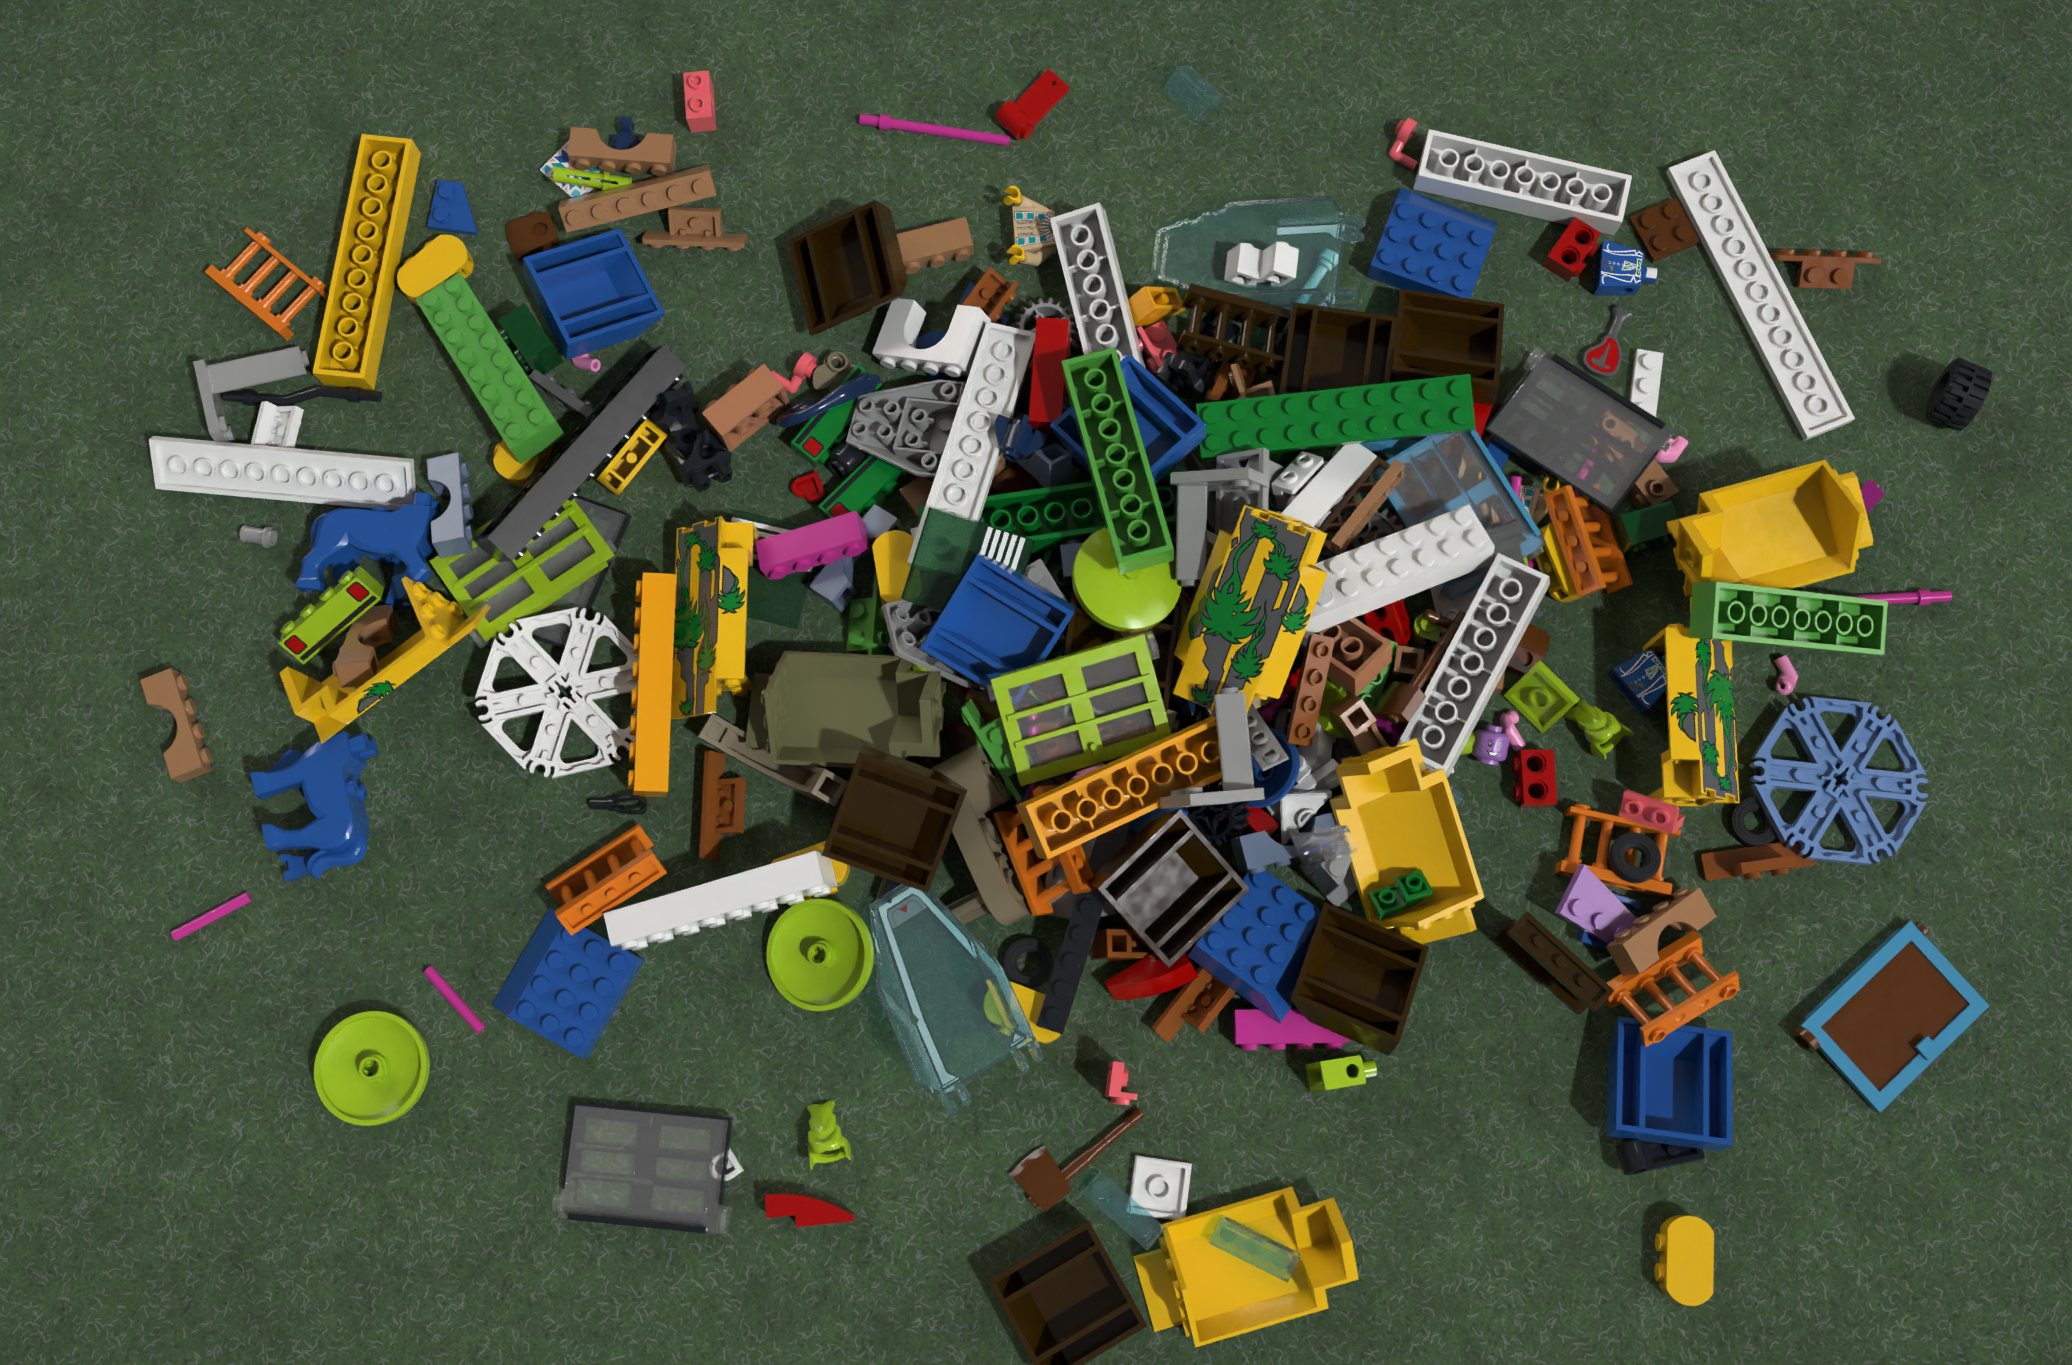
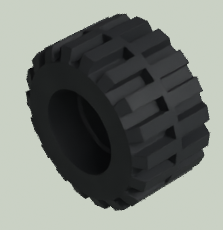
M1956 358L1945 368L1934 385L1926 405V418L1955 431L1963 430L1975 418L1988 395L1992 381V371L1965 359Z

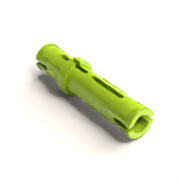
M554 166L553 182L602 190L632 183V177L610 175L608 171H604L603 174ZM568 175L578 176V177L590 178L591 180L570 178V177H567V176H568ZM595 179L617 182L618 184L597 182Z

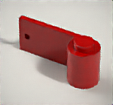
M1048 68L1015 103L1012 100L1004 103L996 113L995 120L1017 140L1021 138L1027 139L1033 133L1034 126L1071 89Z

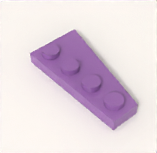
M1585 864L1578 865L1555 911L1557 915L1607 945L1615 940L1613 937L1615 934L1624 929L1632 928L1634 926L1633 921L1637 919Z

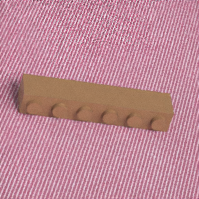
M709 164L561 200L558 208L566 233L717 195Z

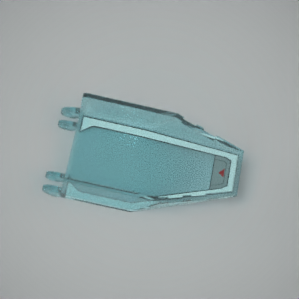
M1332 196L1230 202L1225 204V208L1214 212L1209 210L1202 213V216L1190 221L1185 219L1158 229L1150 278L1187 291L1190 283L1290 310L1292 303L1295 302L1355 311V306L1342 303L1336 304V299L1343 301L1354 300L1357 296V292L1353 289H1338L1344 241L1355 243L1364 240L1363 233L1345 231L1346 227L1351 229L1363 228L1366 226V219L1360 216L1344 215ZM1163 235H1164L1163 246H1162V252H1161V259H1160V265H1159V272H1158V274H1157L1158 264H1159V258H1160V251H1161V245H1162V238H1163ZM1275 242H1286L1289 246L1299 249L1296 278L1282 287H1272L1271 282L1257 283L1256 287L1246 288L1224 280L1227 252L1240 243H1249L1254 248L1265 250Z
M901 884L869 904L872 938L875 939L876 951L874 954V964L877 965L878 979H875L876 990L918 1087L936 1094L945 1109L951 1115L957 1113L958 1108L953 1097L950 1095L951 1091L956 1089L960 1101L965 1106L972 1104V1100L968 1090L963 1085L964 1083L1010 1055H1013L1017 1066L1022 1072L1029 1068L1025 1056L1020 1051L1021 1048L1027 1046L1035 1062L1039 1063L1043 1060L1041 1047L1033 1034L1004 968L977 937L930 890L926 893Z

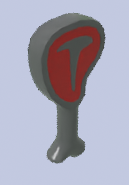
M1615 305L1611 308L1613 320L1601 343L1590 347L1582 356L1581 363L1583 368L1594 376L1605 379L1612 378L1616 375L1621 365L1622 349L1617 336L1622 323L1633 317V314L1629 311H1624L1621 305Z

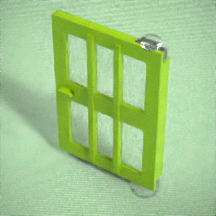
M567 499L561 506L563 509L562 513L555 520L551 521L549 519L543 526L545 528L544 533L537 540L531 539L525 546L527 548L526 553L517 561L513 559L510 562H497L474 540L472 541L473 552L446 558H440L438 555L429 561L468 618L484 605L491 606L477 627L469 633L480 649L496 638L499 640L498 634L500 632L506 635L512 631L509 624L512 623L518 627L519 624L515 620L533 617L608 566L607 563L616 558L614 552L617 551L615 545L609 537L605 540L601 537L574 499L571 501ZM489 521L488 523H486L485 525H483L475 531L476 538L490 524L491 521Z
M1152 631L1125 637L990 678L991 684L986 685L990 702L995 700L997 702L1020 786L1128 755L1171 735L1152 660L1159 658L1158 646Z

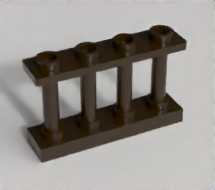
M1190 283L1182 303V307L1192 309L1189 331L1182 332L1176 349L1185 351L1188 354L1208 357L1215 361L1236 363L1240 367L1257 370L1264 374L1276 375L1284 363L1283 356L1274 354L1277 332L1281 333L1290 319L1291 310ZM1202 312L1217 316L1214 338L1199 334ZM1227 319L1242 322L1239 345L1224 341ZM1252 325L1267 329L1264 351L1249 347Z
M1528 911L1524 912L1518 920H1510L1495 937L1496 941L1578 1015L1582 1014L1587 1007L1592 1012H1596L1615 991Z

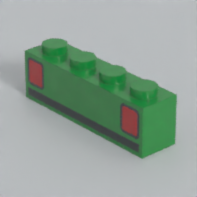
M857 364L840 385L867 371ZM882 383L875 385L874 392L882 390ZM858 397L812 417L791 441V449L815 468L819 463L824 465L829 460L830 450L835 444H840L847 439V430L850 428Z
M870 455L818 506L820 513L826 519L857 511L861 517L874 504L878 506V500L884 494H891L898 485L897 481L903 475L907 477L911 473Z

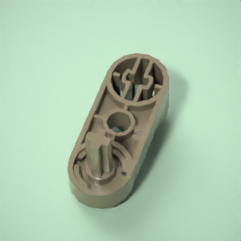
M977 743L931 768L967 789L952 832L978 890L941 909L958 928L988 912H991L994 918L1005 926H1009L1032 914L993 815L996 813L994 808L1011 800L1012 796L1007 793L1004 786L1005 781L1000 772L996 773L992 768L990 756L986 749H981Z

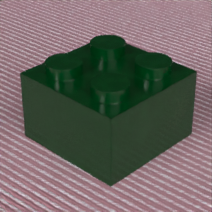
M524 303L498 319L503 328L499 333L528 374L532 373L534 369L542 374L548 373L564 362L551 340Z
M1671 500L1620 515L1612 525L1623 556L1626 557L1627 561L1641 557L1643 555L1642 552L1651 550L1652 553L1666 550L1668 548L1667 545L1675 541L1672 534L1668 532L1666 522L1678 519Z

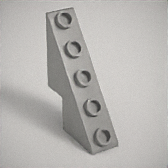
M1251 703L1247 719L1252 767L1265 771L1289 758Z

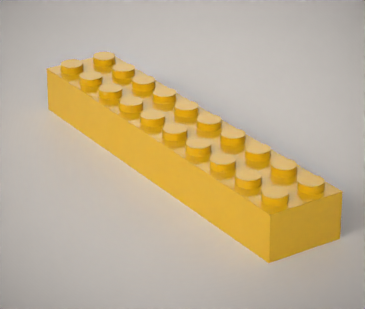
M361 135L312 372L323 385L375 389L421 152L412 139Z

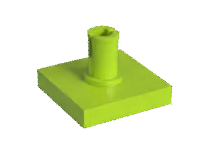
M1541 660L1504 695L1542 734L1580 700Z

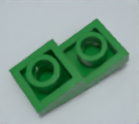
M1419 869L1395 877L1394 884L1368 892V899L1378 919L1382 920L1418 904L1432 895L1433 891L1422 870Z

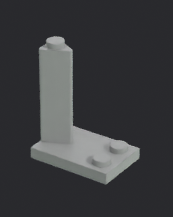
M296 346L207 365L204 359L193 361L208 431L213 440L229 443L235 441L233 428L231 425L228 426L220 393L307 374L306 366L311 365L307 350L301 351L300 347Z
M1258 448L1217 456L1216 469L1249 467L1270 476L1269 487L1260 488V492L1245 493L1243 489L1216 491V535L1219 534L1220 530L1229 533L1234 532L1244 505L1268 509L1269 493L1273 494L1271 484L1286 469L1269 460L1268 449Z
M1249 467L1172 472L1170 474V484L1177 486L1175 580L1181 581V587H1197V581H1201L1206 569L1207 491L1243 489L1245 493L1260 492V488L1269 487L1270 476Z
M1238 687L1221 689V694L1214 695L1223 791L1203 793V787L1170 791L1171 796L1160 798L1161 809L1265 799L1264 788H1254L1245 692L1238 693Z
M1343 844L1340 845L1341 850L1325 854L1324 850L1316 851L1315 858L1307 859L1298 867L1334 907H1338L1357 890L1350 867L1352 857L1347 856Z

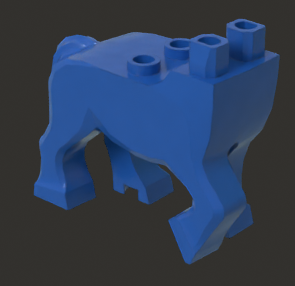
M415 492L413 504H404L399 510L393 512L381 507H373V510L346 508L335 509L327 514L320 515L311 526L312 548L303 560L300 561L302 569L295 587L301 592L310 593V590H315L322 594L328 588L324 579V571L328 565L332 563V573L335 586H337L340 577L348 570L353 572L363 555L373 561L394 565L393 577H391L392 582L385 604L392 605L393 608L409 609L411 601L401 579L406 576L415 582L419 581L424 584L430 578L431 570L426 562L436 550L432 544L431 521L440 517L441 504L434 501L430 493Z
M342 732L333 735L323 744L321 741L317 742L305 753L296 750L287 751L265 773L250 772L256 797L265 800L279 793L302 787L306 803L317 818L307 826L297 830H284L272 824L261 825L266 849L272 852L284 849H312L311 852L302 857L290 854L280 855L281 863L285 862L288 868L287 872H283L285 881L294 882L309 875L318 880L326 869L333 866L354 865L361 861L366 854L369 821L364 799L367 798V790L365 785L360 783L359 779L361 771L367 766L366 758L379 755L376 740L373 738L368 739L365 733L352 735Z

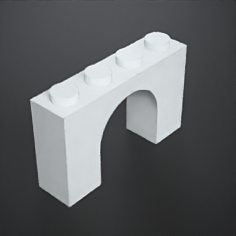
M898 298L891 302L872 352L880 360L882 366L889 369L902 367L911 372H915L916 369L924 370L934 375L940 372L952 377H959L960 375L969 376L986 322H991V319L980 307L957 305L949 329L943 339L930 348L917 349L916 341L926 312L915 300Z

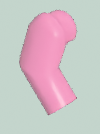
M1677 436L1671 446H1664L1655 460L1659 463L1675 462L1688 445V441L1681 436Z

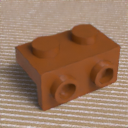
M989 267L960 305L980 307L991 319V323H995L1003 314V311L1000 310L1004 304L1008 305L1017 295L1014 290L1019 283L1014 280L1009 284L992 267Z

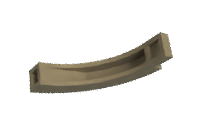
M713 713L709 714L697 735L698 738L738 762L779 784L826 805L835 807L848 784L847 781L825 768L772 764L771 753H767L766 748H747L746 732Z

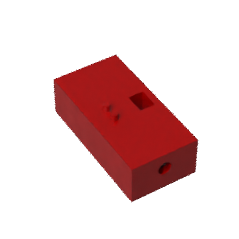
M1037 317L1029 407L1030 418L1028 420L1029 424L1033 427V435L1035 430H1039L1048 434L1047 438L1059 439L1050 425L1065 412L1067 388L1063 377L1061 361L1069 359L1071 340L1069 319Z

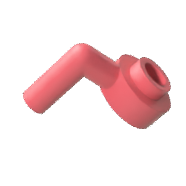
M1408 118L1406 121L1401 120L1395 129L1394 134L1397 135V138L1388 155L1392 160L1413 171L1418 161L1401 152L1418 122Z
M805 352L794 368V376L791 381L775 371H772V373L782 383L787 392L794 394L806 377L811 378L815 369L818 367L816 364L817 358Z

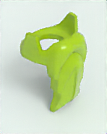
M1585 699L1578 701L1576 707L1568 710L1563 715L1566 719L1578 723V726L1591 739V753L1604 760L1607 759L1606 754L1624 736L1634 735L1633 731L1617 721L1613 714L1602 712L1599 708L1590 706ZM1611 738V740L1606 745L1600 746V744L1606 743Z
M829 1100L824 1104L807 1106V1110L811 1115L809 1120L810 1131L808 1132L810 1170L813 1169L816 1163L833 1162L844 1157L851 1160V1146L848 1140L842 1136L840 1127L837 1125L836 1116L833 1114L834 1100ZM839 1149L838 1151L832 1154H821L825 1151Z

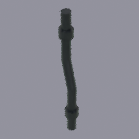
M315 386L287 396L259 394L255 390H244V392L227 391L222 394L223 401L243 402L244 405L256 406L261 404L262 401H268L278 406H291L316 397L348 399L349 402L360 403L361 400L381 402L382 392L362 390L361 387L349 386L348 389Z

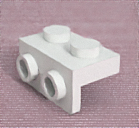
M262 401L251 445L295 448L304 410L297 406H276L268 401Z
M1302 451L1274 480L1271 486L1278 509L1285 510V505L1293 494L1299 495L1301 487L1310 477L1314 478L1316 476L1315 472L1324 463L1323 457Z

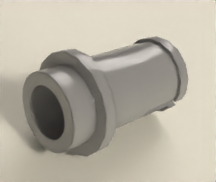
M244 525L239 535L242 542L261 544L264 548L274 546L278 539L277 532L271 527L262 529Z

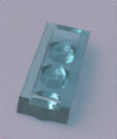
M1101 1171L1082 1192L1147 1251L1166 1229Z
M1221 1215L1209 1241V1244L1287 1283L1300 1259V1253L1224 1215Z

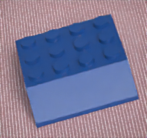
M1400 188L1367 277L1399 289L1470 299L1493 239L1497 221Z
M621 228L523 258L522 275L566 360L638 337L665 314Z
M1128 354L1120 361V366L1156 484L1206 438V424L1134 357ZM1071 406L1050 427L1072 457L1090 473Z
M978 553L920 649L994 693L990 679L999 677L1000 674L1045 661L1075 613V606L1006 564ZM1030 683L1008 689L1013 705L1016 706Z
M1268 871L1251 875L1248 872L1243 881L1250 890L1202 935L1188 957L1280 1024L1294 1004L1290 998L1321 910Z
M549 908L492 1005L511 1019L578 1057L588 1059L643 964L644 959L627 950H622L621 947L611 946L608 939L586 927L571 936L556 917L554 912L556 910Z
M1618 1016L1608 1052L1607 1136L1713 1151H1723L1732 1146V1032L1682 1025L1666 1035L1662 1041L1653 1043L1645 1048L1640 1034V1027L1642 1025L1634 1018Z

